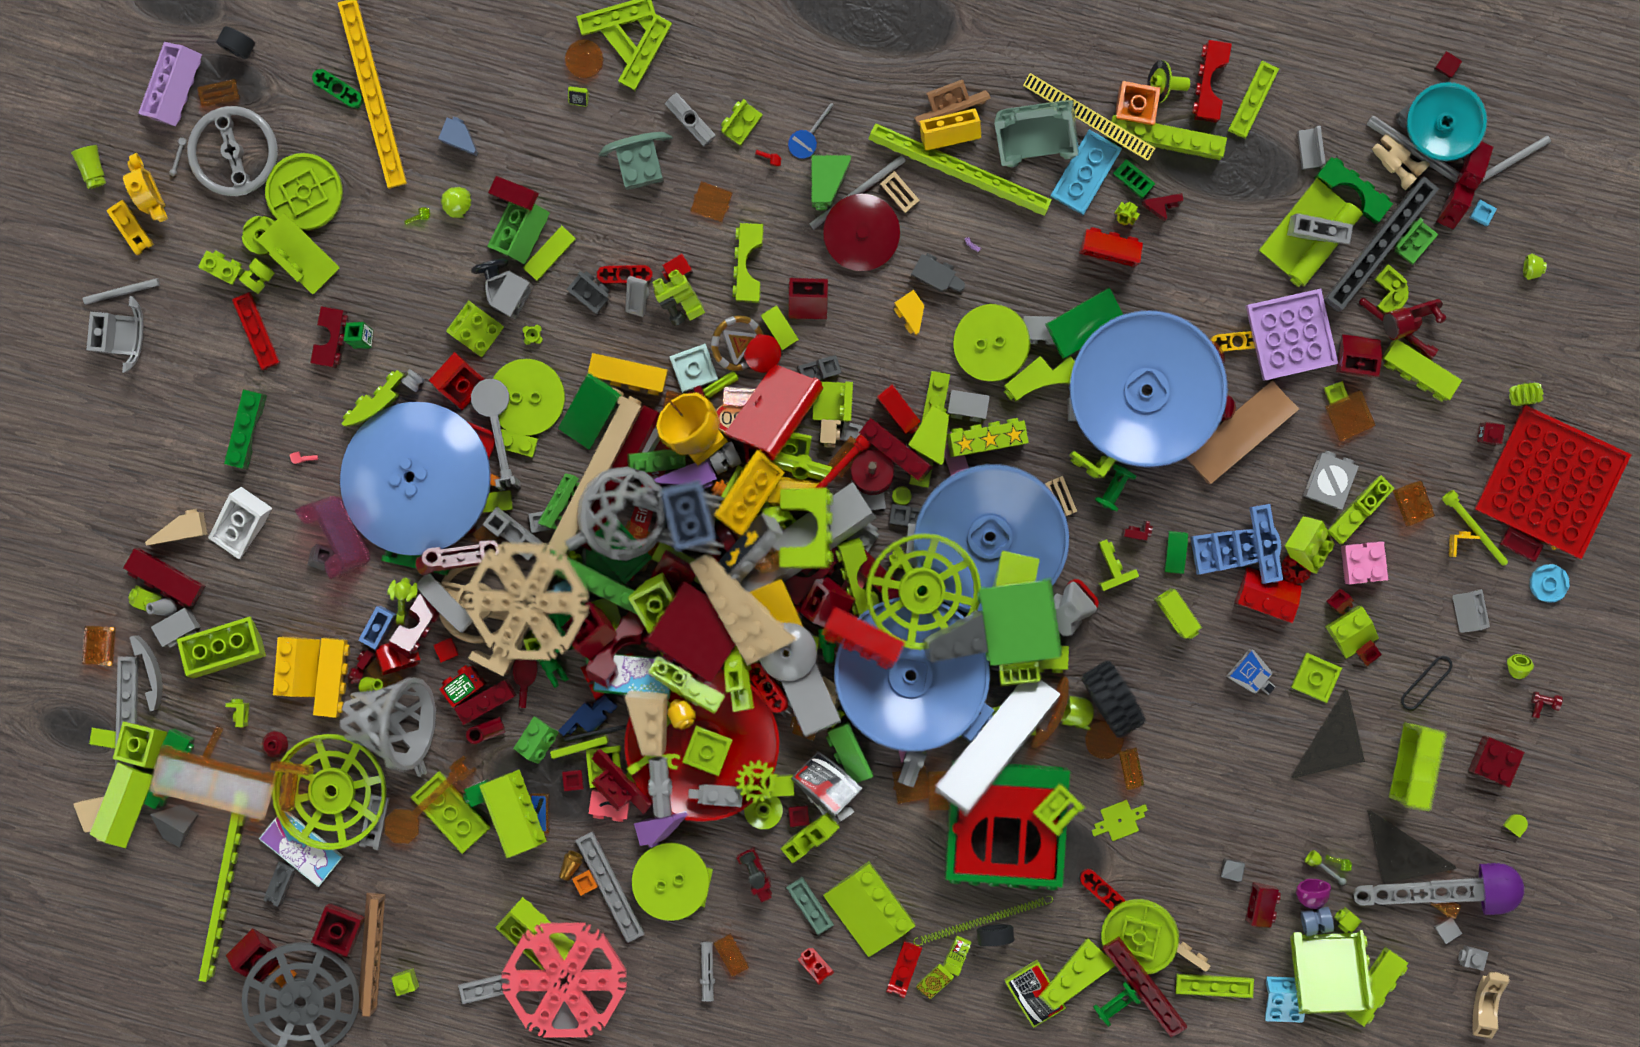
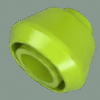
M1532 253L1526 256L1523 266L1524 277L1527 280L1541 277L1546 272V262L1543 261V258Z
M1515 654L1507 660L1508 671L1515 679L1527 677L1534 668L1532 660L1525 655Z

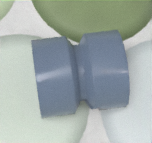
M1322 907L1317 909L1316 912L1313 910L1301 911V922L1305 936L1317 935L1318 931L1322 933L1334 931L1329 907Z

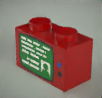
M467 665L463 666L457 671L459 675L453 679L450 676L442 682L443 687L439 690L452 707H456L486 684L473 665L467 667Z

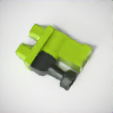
M674 270L669 274L671 281L667 284L664 283L662 278L653 281L656 299L661 307L667 309L670 313L669 320L673 326L680 325L686 319L683 312L677 310L675 305L681 303L690 321L705 313L702 303L686 276L682 275L678 270Z

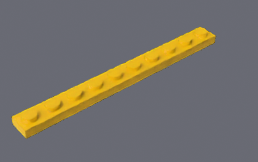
M358 0L338 2L387 187L390 189L407 184Z

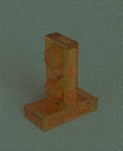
M283 761L271 762L270 770L285 772L281 781L283 794L279 798L281 811H292L295 804L298 774L311 775L314 773V766Z

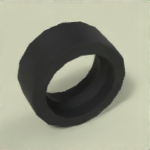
M996 924L978 928V945L992 947L1013 943L1015 941L1013 926L1009 924Z

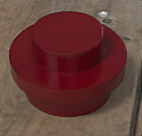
M358 666L351 668L348 674L350 683L359 684L364 670Z

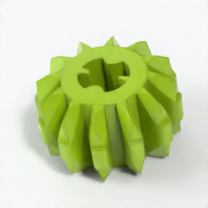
M1539 383L1521 384L1509 389V398L1514 406L1535 404L1543 400V389Z

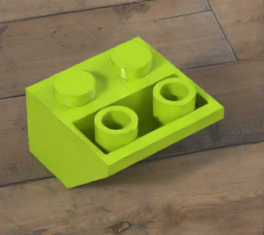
M1303 516L1287 541L1285 548L1292 559L1312 573L1317 574L1335 544L1323 521Z

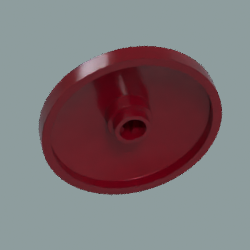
M854 194L837 202L829 211L824 222L823 239L827 251L838 264L854 271H869L882 266L893 256L900 240V225L895 212L884 200L870 194Z

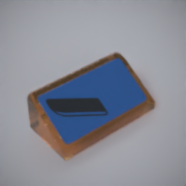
M530 793L531 801L544 833H549L550 793Z

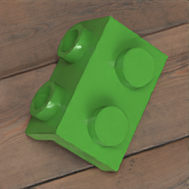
M1422 218L1418 221L1414 220L1407 228L1409 232L1405 236L1402 235L1395 243L1397 245L1395 252L1412 265L1438 236L1434 230L1423 223L1424 220Z
M534 716L513 749L527 760L539 764L545 757L551 744L556 740L559 731L551 728Z

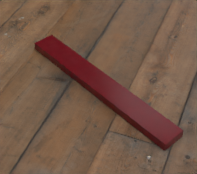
M645 405L643 406L612 468L628 467L627 454L642 453L658 422L659 412ZM627 476L617 478L624 480ZM613 480L605 482V492L616 491L621 483ZM616 496L606 497L608 506L616 503ZM600 498L595 500L591 508L595 516L602 509ZM605 515L599 521L604 524L608 518ZM595 524L592 528L593 532L595 533L600 527ZM587 543L580 545L589 551L592 550Z

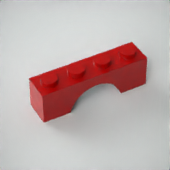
M1208 40L1206 45L1202 47L1201 56L1204 57V60L1198 70V75L1201 76L1200 83L1196 84L1195 94L1198 95L1197 102L1193 103L1192 108L1195 120L1214 123L1220 120L1223 100L1213 93L1210 80L1212 73L1216 69L1225 67L1229 63L1232 43Z

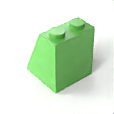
M812 155V207H816V210L825 211L828 210V207H832L851 165V155Z

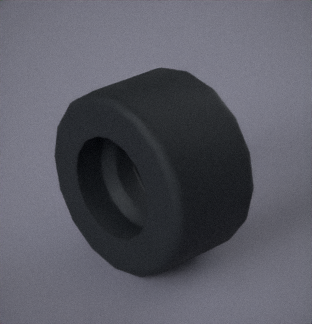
M228 26L223 27L216 41L220 47L243 59H248L255 46V42L251 38Z

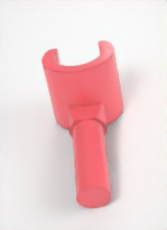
M300 452L289 455L294 464L318 460V455L301 457Z

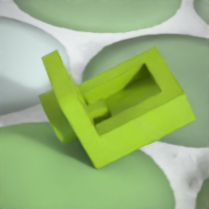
M136 585L135 589L130 591L128 597L129 603L133 607L146 611L148 603L161 600L162 598L161 595L145 590L139 585Z

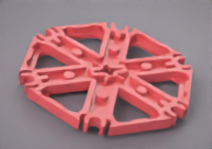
M540 923V926L537 924L535 926L537 934H532L530 930H527L526 935L525 933L523 934L502 971V978L509 980V983L502 984L504 995L525 1028H527L530 1022L529 1031H532L536 1026L540 1028L538 1036H541L544 1030H546L543 1038L592 1036L594 1031L591 1027L596 1026L601 1031L603 1024L605 1028L626 991L627 982L619 980V978L626 977V968L603 932L599 938H597L600 933L599 929L594 934L589 932L590 924L586 926L585 931L582 929L586 923ZM552 933H573L576 936V941L565 960L549 937ZM530 948L534 951L545 970H517L515 965L523 950ZM595 948H601L612 964L611 969L582 970ZM569 972V974H568V979H567V981H568L569 983L565 982V983L562 985V987L559 988L560 985H561V979H560V978H564V977L567 975V973ZM546 991L534 1014H527L516 997L518 992ZM584 991H610L613 997L606 1010L602 1014H598ZM564 1000L579 1023V1026L575 1029H555L552 1026V1021Z

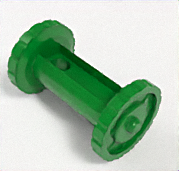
M1114 464L1112 468L1117 471L1104 496L1102 498L1096 497L1095 501L1103 505L1104 508L1117 512L1119 508L1114 504L1128 479L1135 480L1137 476L1128 471L1127 468Z
M1126 982L1123 983L1125 990L1101 1008L1096 1004L1093 1006L1098 1013L1099 1019H1102L1108 1027L1111 1026L1109 1019L1131 1002L1141 1003L1135 995V990L1131 989ZM1125 995L1128 996L1127 1000H1123Z

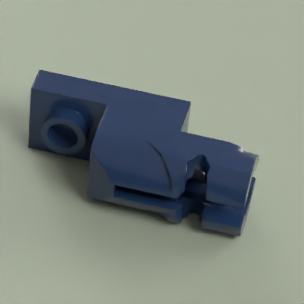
M606 694L593 702V706L586 701L558 731L563 736L567 733L571 735L578 727L576 723L587 732L597 730L607 719L605 711L612 713L618 705Z

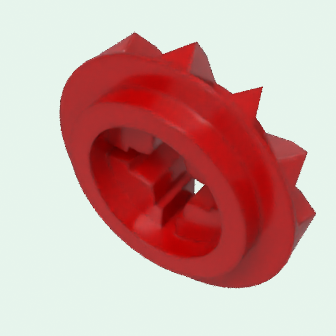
M1288 555L1281 565L1282 575L1291 583H1304L1310 578L1311 571L1305 568V570L1298 571L1296 577L1295 570L1289 567L1296 566L1298 562Z

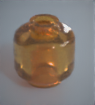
M772 547L756 563L754 568L762 574L779 570L780 551Z

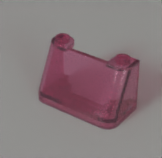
M330 496L295 509L299 519L304 523L310 524L318 520L335 555L328 558L325 562V570L330 579L341 578L369 562L370 553L358 529L351 521L341 498Z

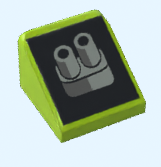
M568 87L569 104L586 107L589 100V91L585 88Z

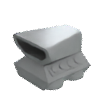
M1070 582L1066 586L1063 595L1057 593L1054 596L1058 629L1062 635H1072L1082 623V619L1093 615L1097 611L1096 605L1075 582Z

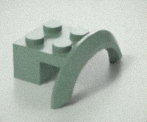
M651 132L624 138L605 145L600 151L599 157L608 155L616 150L626 190L663 182L664 179L654 141H666L673 139V137L665 132Z

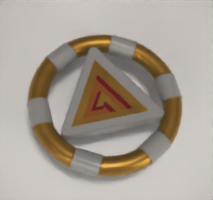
M732 316L722 321L715 329L711 341L712 353L717 363L723 368L732 371H741L749 368L746 361L739 364L738 362L743 357L749 342L756 335H763L758 323L746 316ZM735 323H745L756 334L724 329ZM721 333L723 334L732 363L724 359L719 352L718 346Z

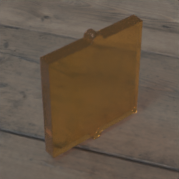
M701 181L697 194H694L695 199L690 211L722 223L726 210L729 209L728 205L733 192Z
M925 766L920 768L914 787L898 782L901 771L892 772L895 785L893 789L896 790L898 804L931 798L930 780L927 778Z

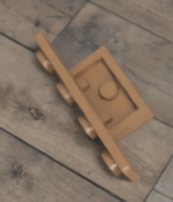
M959 80L926 93L932 111L915 117V121L920 126L919 121L944 116L957 111H966L969 109L968 107L983 105L987 102L986 100L991 98L986 90L968 96L964 81Z

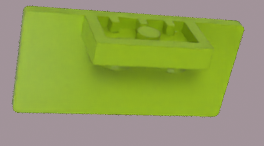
M285 213L257 239L270 253L269 255L312 294L339 269V266Z

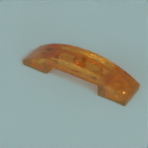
M1063 675L1056 688L1061 698L1046 730L1038 727L1036 735L1030 744L1034 748L1041 745L1051 736L1065 712L1069 694L1068 678Z

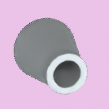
M170 598L148 603L146 606L148 614L167 617L174 614L177 609L176 602Z

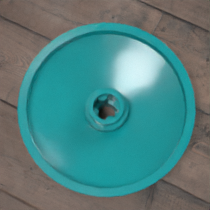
M1438 83L1426 88L1415 98L1407 115V131L1413 145L1425 156L1439 161L1457 160L1471 153L1481 142L1487 127V114L1481 99L1471 89L1457 83ZM1447 121L1448 127H1446V125H1442V122Z

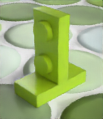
M1107 539L1098 542L1113 577L1099 583L1101 591L1139 577L1136 569L1121 574L1120 571L1123 568L1119 559L1115 560L1113 553L1116 551L1112 542L1108 543Z

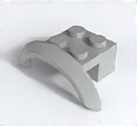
M132 296L129 299V306L133 310L134 317L90 312L86 350L99 353L130 355L127 362L123 363L122 373L128 372L136 364L143 341V313L140 305Z

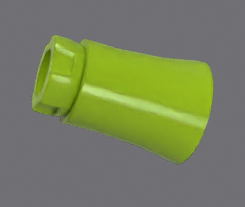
M97 145L86 146L71 152L88 189L106 184Z

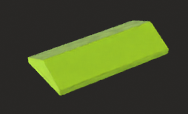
M117 762L90 835L104 843L127 848L154 776Z

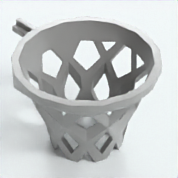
M630 467L612 468L597 475L587 484L579 499L577 521L580 533L565 541L569 551L587 542L594 550L611 559L627 561L651 550L658 542L653 539L657 538L660 530L665 529L668 520L663 495H661L662 488L659 483H656L646 472ZM627 476L624 480L617 478ZM632 477L638 478L645 487L638 488L629 483ZM613 480L621 484L616 491L605 492V482ZM629 485L636 491L632 493L625 491V489ZM653 492L657 493L659 497V504ZM616 496V503L608 506L606 497ZM644 497L656 507L658 513L654 533L642 541H629L624 535L616 531L618 520L614 512L623 507L625 498L639 499ZM600 498L602 509L595 516L589 508L593 500ZM605 515L611 522L608 527L599 521ZM595 524L604 530L605 539L596 537L592 530ZM611 537H615L621 542H611ZM610 544L621 545L628 549H611Z
M409 677L398 684L379 690L352 693L351 698L353 699L344 702L342 710L349 715L340 720L341 729L348 733L344 735V738L370 749L385 759L386 767L390 769L406 771L415 768L417 776L426 775L427 770L423 758L426 756L432 742L435 730L436 707L432 690L425 681ZM412 687L416 692H410L408 690ZM404 694L419 696L420 699L408 707L398 702ZM362 702L367 705L357 712L351 708ZM419 707H421L420 715L414 712ZM392 708L398 710V711H396V712L390 714ZM410 715L419 721V728L416 731L406 733L399 722ZM371 716L376 720L369 722L367 718ZM355 721L362 731L357 732L348 724ZM388 729H389L394 735H389V736H388ZM402 740L409 750L407 753L395 752L391 743Z

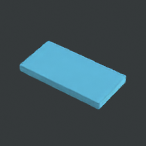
M1090 129L1078 147L1079 155L1071 159L1050 197L1081 215H1084L1122 150L1118 145Z

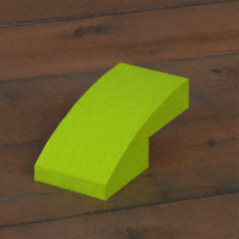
M777 305L760 315L782 350L799 340Z

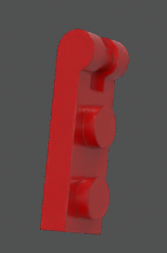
M904 940L886 992L891 994L894 992L899 994V997L905 998L922 946H917ZM896 980L903 982L902 987L895 985Z

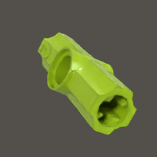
M780 452L773 461L780 469L792 472L795 478L801 480L810 477L822 481L832 469L831 466L812 461L811 457L806 454L793 456Z

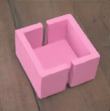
M1383 541L1341 546L1345 584L1388 580Z

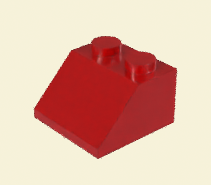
M455 352L429 379L439 392L461 410L471 401L473 388L480 381L485 380Z

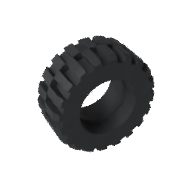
M1104 661L1083 674L1081 679L1089 695L1117 738H1122L1144 725L1146 718L1139 704L1111 661Z

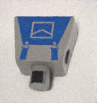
M1249 649L1226 676L1255 694L1259 689H1262L1269 695L1275 688V685L1268 680L1273 674L1272 671L1253 649Z

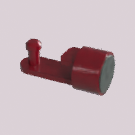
M1435 299L1413 307H1402L1386 312L1383 316V326L1386 334L1392 340L1410 336L1420 328L1423 322L1421 317L1434 314L1437 323H1443L1446 320V315L1440 311V308L1443 306L1442 301Z

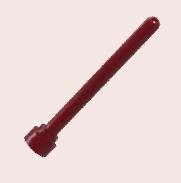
M1361 298L1359 304L1383 322L1385 313L1365 298ZM1414 335L1403 337L1422 351L1421 354L1430 360L1439 350L1433 345L1424 344Z

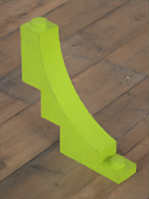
M1040 356L1003 386L1006 389L1003 392L1010 400L1014 399L1017 401L1025 394L1041 387L1055 384H1070L1075 361L1070 356L1052 370Z

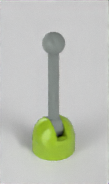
M1312 850L1306 856L1305 863L1309 866H1320L1337 879L1340 885L1346 884L1345 878H1340L1322 864V857L1318 852Z

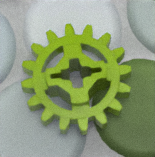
M757 760L756 765H754L752 761H749V767L743 764L744 771L737 772L741 776L740 778H735L736 781L740 782L736 788L742 789L740 795L746 794L747 801L752 797L754 803L757 802V798L764 802V796L771 798L769 792H776L772 787L773 785H778V782L773 780V778L777 777V774H771L774 768L770 767L767 769L768 763L765 762L761 765L760 760ZM760 768L764 771L759 774L754 773L752 769ZM751 774L756 778H761L759 782L762 788L756 784L752 785L754 780ZM747 775L748 784L744 786V777ZM769 776V786L767 788L765 786V779ZM755 789L759 790L761 794L756 795L749 792Z

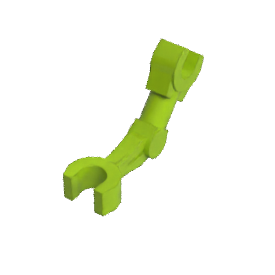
M645 755L642 760L634 763L627 770L633 775L641 767L648 764L650 758L660 756ZM662 755L663 757L667 758V765L669 768H678V766H674L671 764V760L673 758L680 759L679 755Z

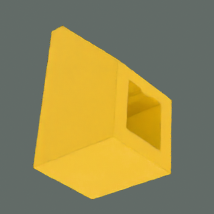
M912 290L894 303L895 308L893 310L899 318L903 317L906 321L904 326L910 334L914 333L916 336L920 331L924 304L916 292Z

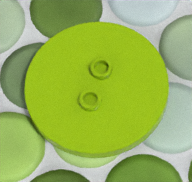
M299 153L282 159L274 166L267 178L265 196L267 205L276 219L285 213L302 231H309L326 225L335 217L342 203L343 186L338 172L329 162L314 154Z
M997 304L976 307L962 318L956 328L953 343L955 356L964 371L976 379L989 382L1007 379L1023 366L1030 350L1028 328L1023 319L1010 308Z
M533 359L515 360L503 366L493 377V379L501 381L509 392V404L498 415L500 426L507 431L525 436L537 435L551 428L560 418L565 405L564 386L558 374L545 363Z
M662 843L650 848L640 857L632 874V890L636 901L645 912L661 920H680L693 914L704 902L709 889V873L703 859L693 849L679 843Z
M1133 899L1118 904L1109 912L1102 926V945L1120 937L1148 975L1159 972L1167 967L1175 957L1179 946V931L1173 917L1162 906L1149 900Z

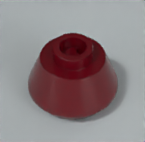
M278 731L269 732L262 741L263 751L270 757L282 756L288 749L287 737Z

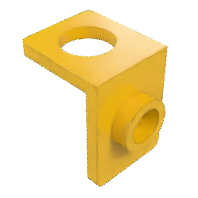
M1459 531V535H1450L1449 557H1456L1457 538L1480 539V536H1471V532Z

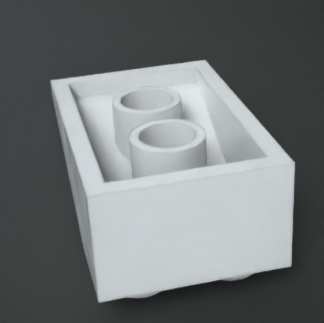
M240 487L229 494L208 538L236 558L241 559L265 524L272 508Z

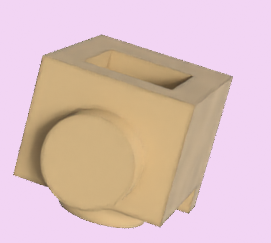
M821 419L820 443H824V447L835 448L836 440H840V429H837V425H841L840 420Z

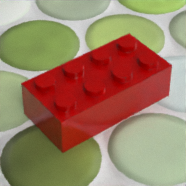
M836 607L822 632V635L825 636L824 639L832 643L836 641L842 644V648L850 652L855 650L860 653V657L869 661L873 659L877 661L878 666L884 669L888 667L892 669L905 644L904 641Z

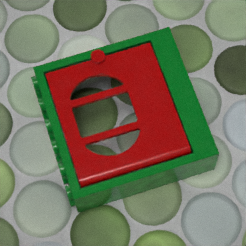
M952 760L951 768L957 760ZM1008 763L992 783L995 785H991L968 815H965L964 811L959 808L958 822L957 806L949 801L945 879L949 880L951 884H961V881H968L969 885H980V882L988 883V886L999 887L1000 884H1007V887L1019 888V885H1026L1028 889H1038V886H1045L1049 890H1058V887L1063 888L1067 825L1058 836L1056 878H1054L1057 834L1033 811L1059 784L1069 792L1070 770L1067 767ZM1068 805L1060 813L1059 821L1068 813ZM1058 816L1052 821L1055 825L1058 823ZM987 817L985 861H982L972 849L971 835L977 823ZM994 817L1021 819L1018 864L1016 865L991 862ZM1027 820H1030L1035 824L1040 833L1041 845L1036 857L1029 863L1024 864ZM956 834H957L956 865H955V871H953V869H954V853H955V838H956Z

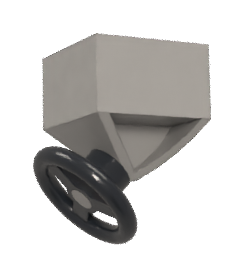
M507 259L491 260L472 267L471 273L473 274L485 273V289L489 304L516 320L534 286L510 271L500 274L499 269L508 264Z

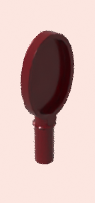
M516 659L514 663L513 677L520 686L519 708H526L528 687L534 683L537 677L538 665L536 659Z

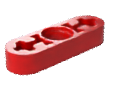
M646 265L602 266L597 271V278L603 284H627V280H622L619 276L623 269L629 270L632 277H634L632 269H636V273H642V269H646V272L649 273L646 279H643L642 276H636V278L648 282L653 278L651 268ZM617 269V280H614V276L607 277V280L600 276L604 273V270H607L608 273H614L613 270Z
M760 662L751 664L752 670L748 671L749 677L769 708L775 713L785 711L788 707V700L774 678L765 671ZM755 668H760L761 670L758 675L754 674ZM766 676V679L759 682L762 679L761 677ZM766 682H769L772 685V691L770 693H767L764 690V684ZM778 700L782 701L781 707L775 706Z
M1084 869L1080 873V882L1110 910L1114 906V903L1109 899L1112 892L1115 893L1112 897L1116 901L1122 900L1120 903L1125 901L1116 890L1092 869ZM1085 874H1093L1092 879L1097 883L1094 889H1091L1094 885L1090 881L1084 882ZM1106 886L1108 888L1107 895H1098V888Z

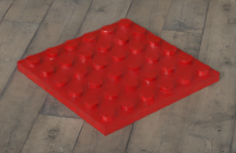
M1523 405L1474 510L1578 559H1582L1632 454L1527 405Z

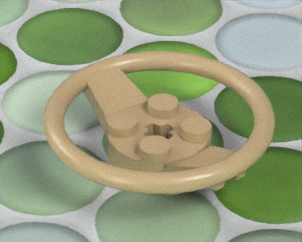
M479 565L451 569L448 575H445L441 581L444 589L466 610L468 609L466 604L468 602L472 603V598L465 597V594L471 592L466 591L469 584L461 585L450 581L461 571L478 567ZM479 583L481 590H492L488 585ZM482 611L480 617L482 620L489 617L505 621L510 611ZM440 614V620L445 628L458 639L469 643H486L483 636H473L459 632ZM498 629L497 631H495V632H493V633H491V634H493V635L498 634L499 631H500V629Z

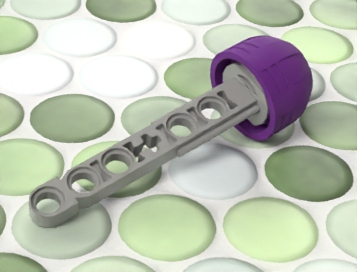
M1502 863L1479 864V878L1384 884L1375 887L1373 885H1365L1355 888L1353 895L1355 902L1363 906L1374 905V903L1385 905L1481 901L1484 915L1505 914L1518 907L1524 896V883L1519 873L1512 867ZM1461 886L1467 889L1466 893L1462 895L1456 893V889ZM1469 886H1472L1473 894H1471ZM1441 887L1447 890L1446 894L1442 896L1436 894V890ZM1401 889L1407 891V895L1403 898L1396 895ZM1410 889H1413L1414 897H1411ZM1420 889H1424L1423 896L1419 895ZM1379 891H1386L1388 893L1386 898L1380 899L1377 897ZM1359 892H1366L1368 897L1364 900L1358 899L1357 895Z

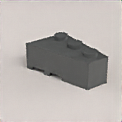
M975 610L967 617L959 619L947 628H943L923 639L926 659L930 662L988 652L983 614Z

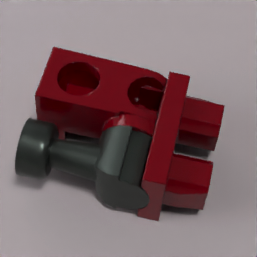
M755 847L738 854L736 858L739 864H745L749 871V884H751L752 894H757L761 903L771 899V880L769 876L766 877L765 869Z

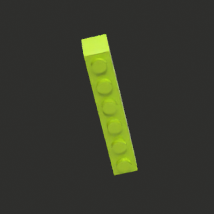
M1113 115L1110 120L1156 148L1220 160L1224 156L1226 137L1157 123L1149 125L1117 119L1116 115Z

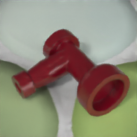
M1534 691L1531 700L1532 703H1535L1532 716L1540 718V712L1544 704L1551 705L1553 710L1559 711L1562 706L1563 697L1555 695L1552 698L1540 695L1539 692Z

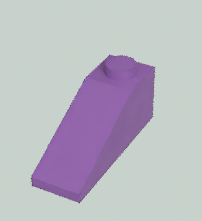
M707 458L699 466L693 463L654 480L659 485L671 486L700 480L702 488L705 489L713 486V481L717 478Z
M687 812L672 814L665 818H648L634 823L640 846L648 845L650 848L659 845V841L666 839L688 816Z

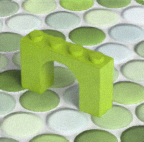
M827 488L780 489V508L782 510L810 511L818 521V533L810 544L803 547H780L781 568H830V563L833 561V554L830 551V544L833 543V534L830 532V524H833V514L830 513V505H833V494Z

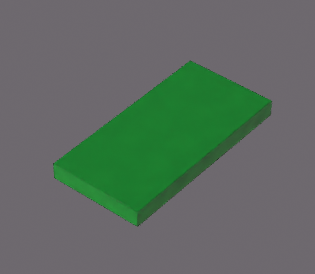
M1107 288L1047 322L1045 326L1061 357L1065 358L1081 349L1091 335L1101 326L1122 316L1123 313L1111 289Z
M588 373L558 429L590 450L622 394L591 373Z

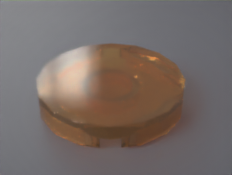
M586 39L577 40L569 46L566 52V66L578 78H591L598 74L603 66V53L599 46L592 41Z
M1106 721L1094 723L1090 726V730L1086 732V747L1093 756L1099 759H1110L1118 754L1123 747L1124 737L1117 738Z

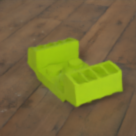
M1038 660L1000 664V685L1040 682Z

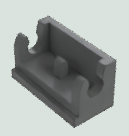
M279 861L263 900L271 901L277 907L282 905L297 869Z

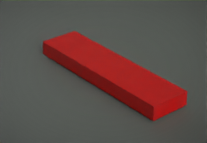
M251 292L233 298V304L261 370L279 364V358Z

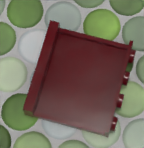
M681 582L671 602L649 636L644 638L643 641L647 643L646 647L650 650L661 652L663 654L662 657L668 662L672 663L674 661L679 664V668L694 674V679L703 684L705 682L711 683L736 644L709 597L688 583Z

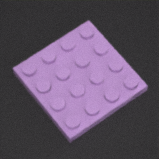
M1321 289L1246 305L1263 381L1338 364Z

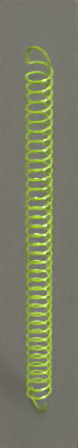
M966 922V926L962 923L963 928L960 924L959 928L956 925L955 933L957 934V929L959 932H961V929L964 931V927H967L968 922Z

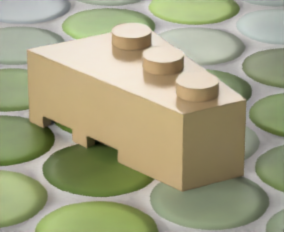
M629 691L625 699L642 755L662 756L666 750L668 694Z

